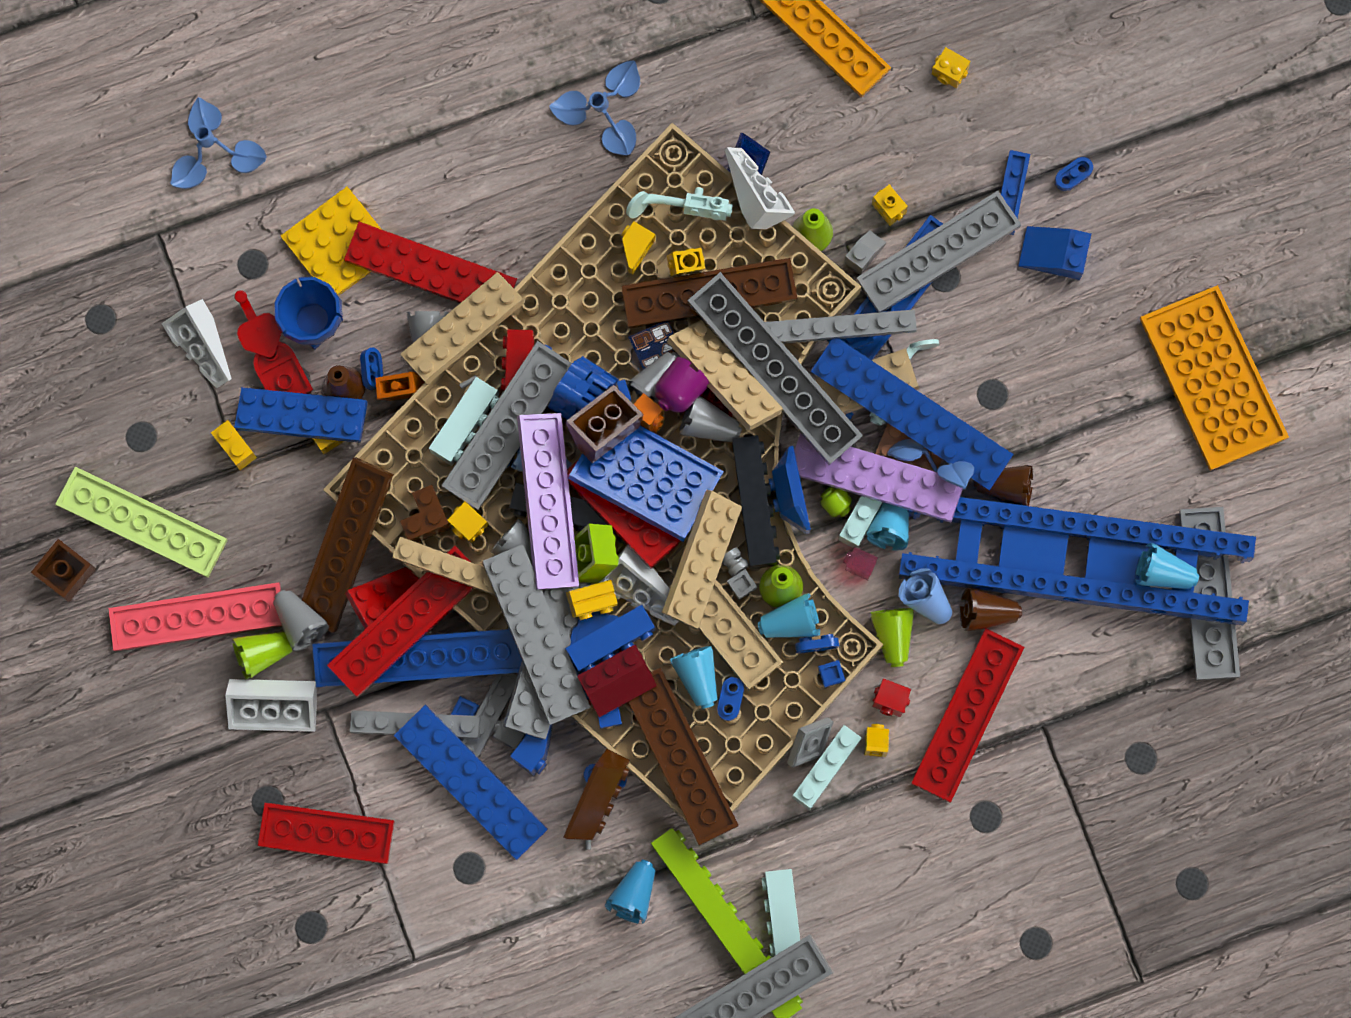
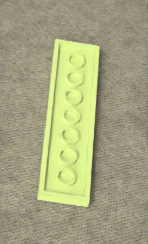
M77 467L71 473L55 504L209 578L228 541L227 538Z

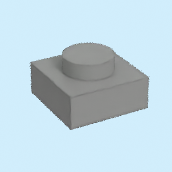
M746 569L727 580L728 585L739 600L757 589L756 584Z

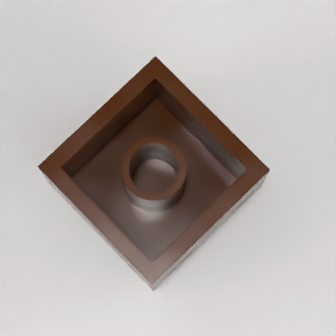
M57 539L31 573L70 602L96 568Z

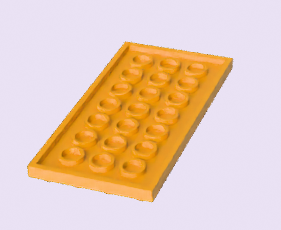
M1218 285L1140 317L1142 326L1210 471L1289 438Z

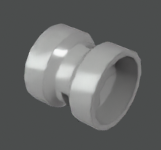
M737 547L727 552L722 561V564L728 567L729 574L732 577L747 569L750 565L746 559L740 556L741 552Z

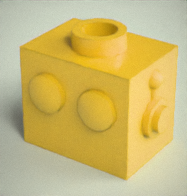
M945 47L941 55L936 57L931 75L937 77L938 81L942 84H949L957 89L958 85L961 84V80L967 77L971 61Z
M890 184L884 189L879 190L872 199L873 207L889 226L896 221H900L907 213L908 206Z
M701 248L674 251L667 255V266L671 277L699 272L705 269Z
M466 502L460 507H456L454 513L447 520L454 526L452 531L460 539L465 537L471 543L478 536H481L489 525Z

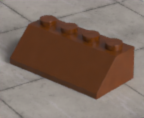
M609 749L604 751L592 770L563 838L593 840L597 833L601 835L606 825V822L603 820L605 816L609 817L614 808L611 802L613 798H618L622 790L619 784L621 780H626L630 769L627 768L630 762L629 759Z

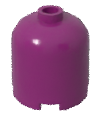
M677 357L655 384L654 393L658 399V405L665 411L671 410L680 413L687 410L708 387L709 381L700 369L696 372L690 367L691 362L685 358Z

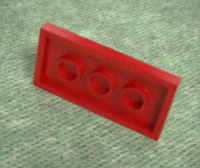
M404 567L349 589L345 595L364 629H366L419 578L408 568Z

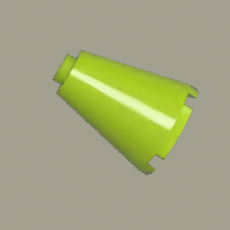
M812 208L807 210L792 225L794 229L820 251L825 250L832 240V225L819 209Z
M776 565L766 570L762 575L759 584L760 594L766 603L778 608L801 596L803 582L795 569L786 565Z
M911 608L871 612V619L878 640L883 644L882 652L886 663H891V667L904 666V662L908 661L914 615Z
M285 632L232 639L239 666L241 665V667L245 668V671H242L245 679L252 678L292 653V647Z

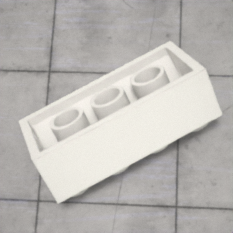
M229 679L225 695L229 729L315 732L317 711L316 681Z

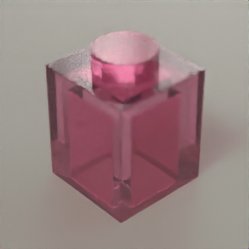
M854 547L853 552L848 551L843 563L847 564L845 567L846 571L869 580L878 557Z

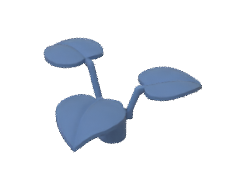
M634 60L624 62L608 73L605 84L609 90L614 92H594L587 102L586 97L581 92L569 91L549 105L551 111L560 121L568 125L583 123L586 120L585 110H589L591 106L595 111L603 112L612 126L603 132L602 143L604 147L614 154L630 155L636 145V131L633 125L626 120H620L615 125L606 109L609 106L607 97L615 96L617 93L622 97H630L638 91L640 76Z
M198 97L191 108L188 118L189 129L199 142L196 145L198 148V160L193 156L179 158L173 166L170 184L173 187L182 189L199 185L207 174L206 167L200 164L202 162V147L208 148L214 143L218 144L229 154L234 155L231 159V164L236 171L241 173H249L257 169L266 161V153L260 145L249 140L239 141L235 146V151L230 150L213 135L212 131L219 127L222 121V114L216 106Z
M913 439L899 441L887 452V456L903 461H913L924 454L934 472H937L940 478L966 489L970 478L974 474V466L965 461L949 463V465H943L937 469L930 454L924 449L925 447Z

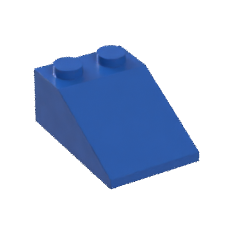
M1027 226L1018 267L1080 280L1084 272L1092 233L1064 228Z
M553 724L549 727L546 739L543 740L526 735L510 756L516 764L532 776H535L536 773L540 775L547 766L546 760Z

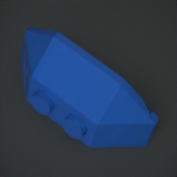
M789 446L773 469L772 478L768 479L770 490L775 491L776 499H773L774 510L779 512L781 519L804 534H810L811 528L794 447Z

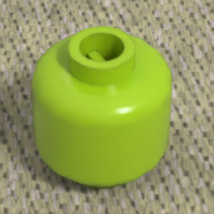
M830 486L820 496L822 498L821 506L831 517L839 515L844 517L851 510L849 506L852 503V498L844 490Z

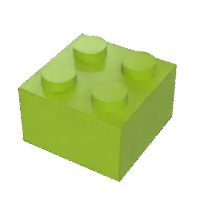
M588 524L574 537L579 582L599 583L618 566L619 557L616 554L615 535L611 525Z

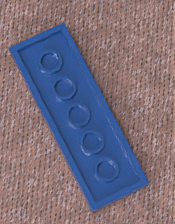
M241 387L234 428L239 431L361 443L368 402L362 399Z

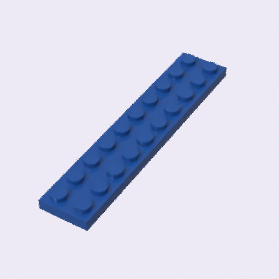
M834 338L830 341L811 370L813 374L947 463L953 464L958 461L971 463L974 466V474L971 478L988 490L992 488L1014 455L839 338Z
M509 629L424 635L374 683L519 673L522 659ZM352 641L312 644L316 687L345 685L327 665Z

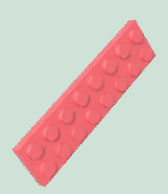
M278 582L108 608L113 650L116 652L280 627L282 624L273 602L275 595L281 591V585Z

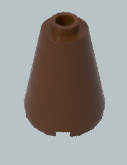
M333 366L323 383L324 395L361 399L365 393L362 375L351 367Z
M1024 465L1004 468L990 490L975 480L973 486L977 488L979 493L1011 504L1029 506L1033 489L1031 487V480H1033L1034 476L1033 466Z
M966 588L962 594L961 600H965L964 606H960V621L962 628H966L964 631H975L1016 623L1022 616V607L1019 606L1017 601L973 588Z

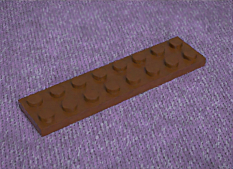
M790 258L623 285L621 287L628 328L699 317L688 304V299L720 272L751 308L797 301Z
M354 457L351 461L302 597V601L329 625L328 630L331 632H336L348 601L345 593L353 588L394 474L357 457Z
M658 668L651 672L657 687L628 703L700 846L739 827L662 669Z

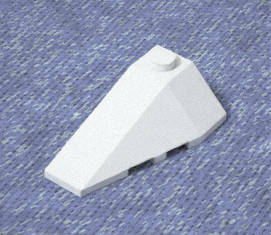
M727 147L725 149L741 212L751 229H768L795 214L786 197L781 192L777 194L770 186L772 181L768 177L765 178L757 171L758 166L742 148Z
M203 299L186 306L162 323L171 341L177 347L181 346L187 353L186 357L189 360H194L199 365L200 372L216 389L231 380L214 318Z
M627 545L618 554V566L599 583L611 580L617 599L623 598L631 602V606L634 607L643 605L644 609L650 611L651 615L675 626L679 621L662 613L670 588L654 568L650 569Z

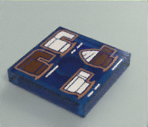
M668 321L629 336L630 343L642 370L666 352L677 353L667 342L669 336L674 334Z

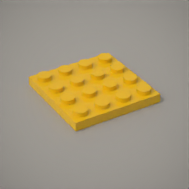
M346 186L283 233L281 238L312 277L330 284L338 296H340L372 272L344 262L358 222L381 228L348 186Z

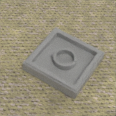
M827 717L799 728L787 763L791 767H795L821 757L834 721Z

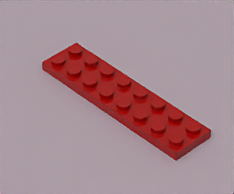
M360 221L357 224L344 258V262L457 303L464 301L498 272ZM498 272L515 288L517 278Z
M456 546L447 553L471 562ZM427 571L327 666L358 698L474 588Z
M985 628L911 782L912 785L951 803L1025 648L1024 646Z

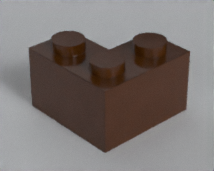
M433 485L412 493L420 513L400 521L408 540L418 543L451 529Z

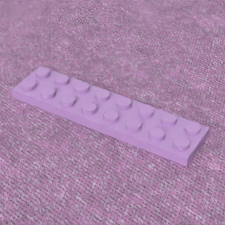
M561 413L517 416L536 590L578 587L579 578Z
M801 433L794 450L801 478L950 523L963 488L940 478L937 472L854 447L847 449L834 462L828 465Z

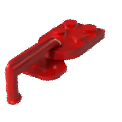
M243 290L237 291L234 298L239 302L248 319L247 322L239 326L237 336L245 350L256 353L254 356V368L265 390L302 394L313 392L314 390L293 350L287 344L279 342L282 332L275 322V316L270 313L256 316L246 292Z

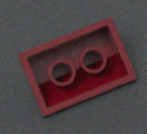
M636 644L577 676L599 718L657 687Z

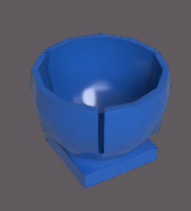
M300 277L299 281L302 286L299 285L297 279H294L282 287L275 300V322L286 338L303 346L309 345L316 350L321 343L335 335L343 321L342 300L330 284L316 277Z

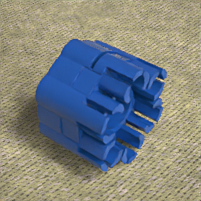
M582 356L571 364L556 386L548 408L556 413H561V416L568 420L611 386H616L619 379Z

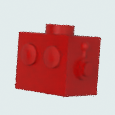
M883 678L879 687L875 688V698L872 700V707L879 709L880 713L886 716L895 715L901 717L905 713V708L910 704L909 695L911 689Z

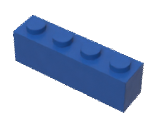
M640 605L565 649L579 674L582 671L585 672L591 669L596 663L613 657L617 651H624L633 646V642L638 639L644 641L653 636L652 631L655 630V626L643 605Z

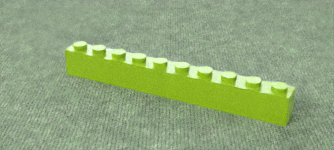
M671 828L653 841L651 845L744 975L771 959L770 955L765 957L761 950L764 947L757 937L752 939L748 931L751 929L744 919L739 921L735 913L738 911L731 901L726 903L722 896L725 893L718 883L713 885L709 878L712 875L705 865L700 867L696 860L699 857L692 847L687 849L683 842L686 839L679 830L675 832ZM797 995L771 1012L775 1018H790L802 1009L800 1004L803 1001Z

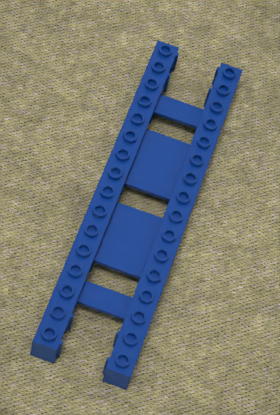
M960 497L952 519L954 523H961L956 560L941 559L939 556L934 558L912 555V552H909V554L902 553L899 579L908 580L912 577L910 574L913 571L930 569L937 575L941 585L1243 626L1247 622L1249 600H1243V597L1236 599L1215 596V593L1211 595L1194 593V586L1191 589L1172 588L1169 590L1139 585L1136 583V580H1139V575H1136V569L1142 552H1147L1150 548L1146 546L1150 542L1163 549L1173 550L1172 552H1176V557L1194 568L1197 567L1198 555L1213 557V560H1217L1222 555L1237 556V561H1240L1242 564L1244 562H1251L1254 558L1256 537ZM908 510L909 517H913V519L920 518V513ZM984 525L999 526L1003 529L999 566L977 563L981 531ZM1070 536L1087 538V541H1089L1085 578L1064 575L1067 543Z

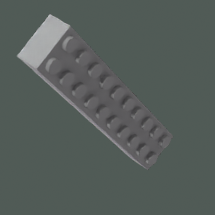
M721 272L688 299L690 307L783 408L782 412L828 465L834 462L863 436Z

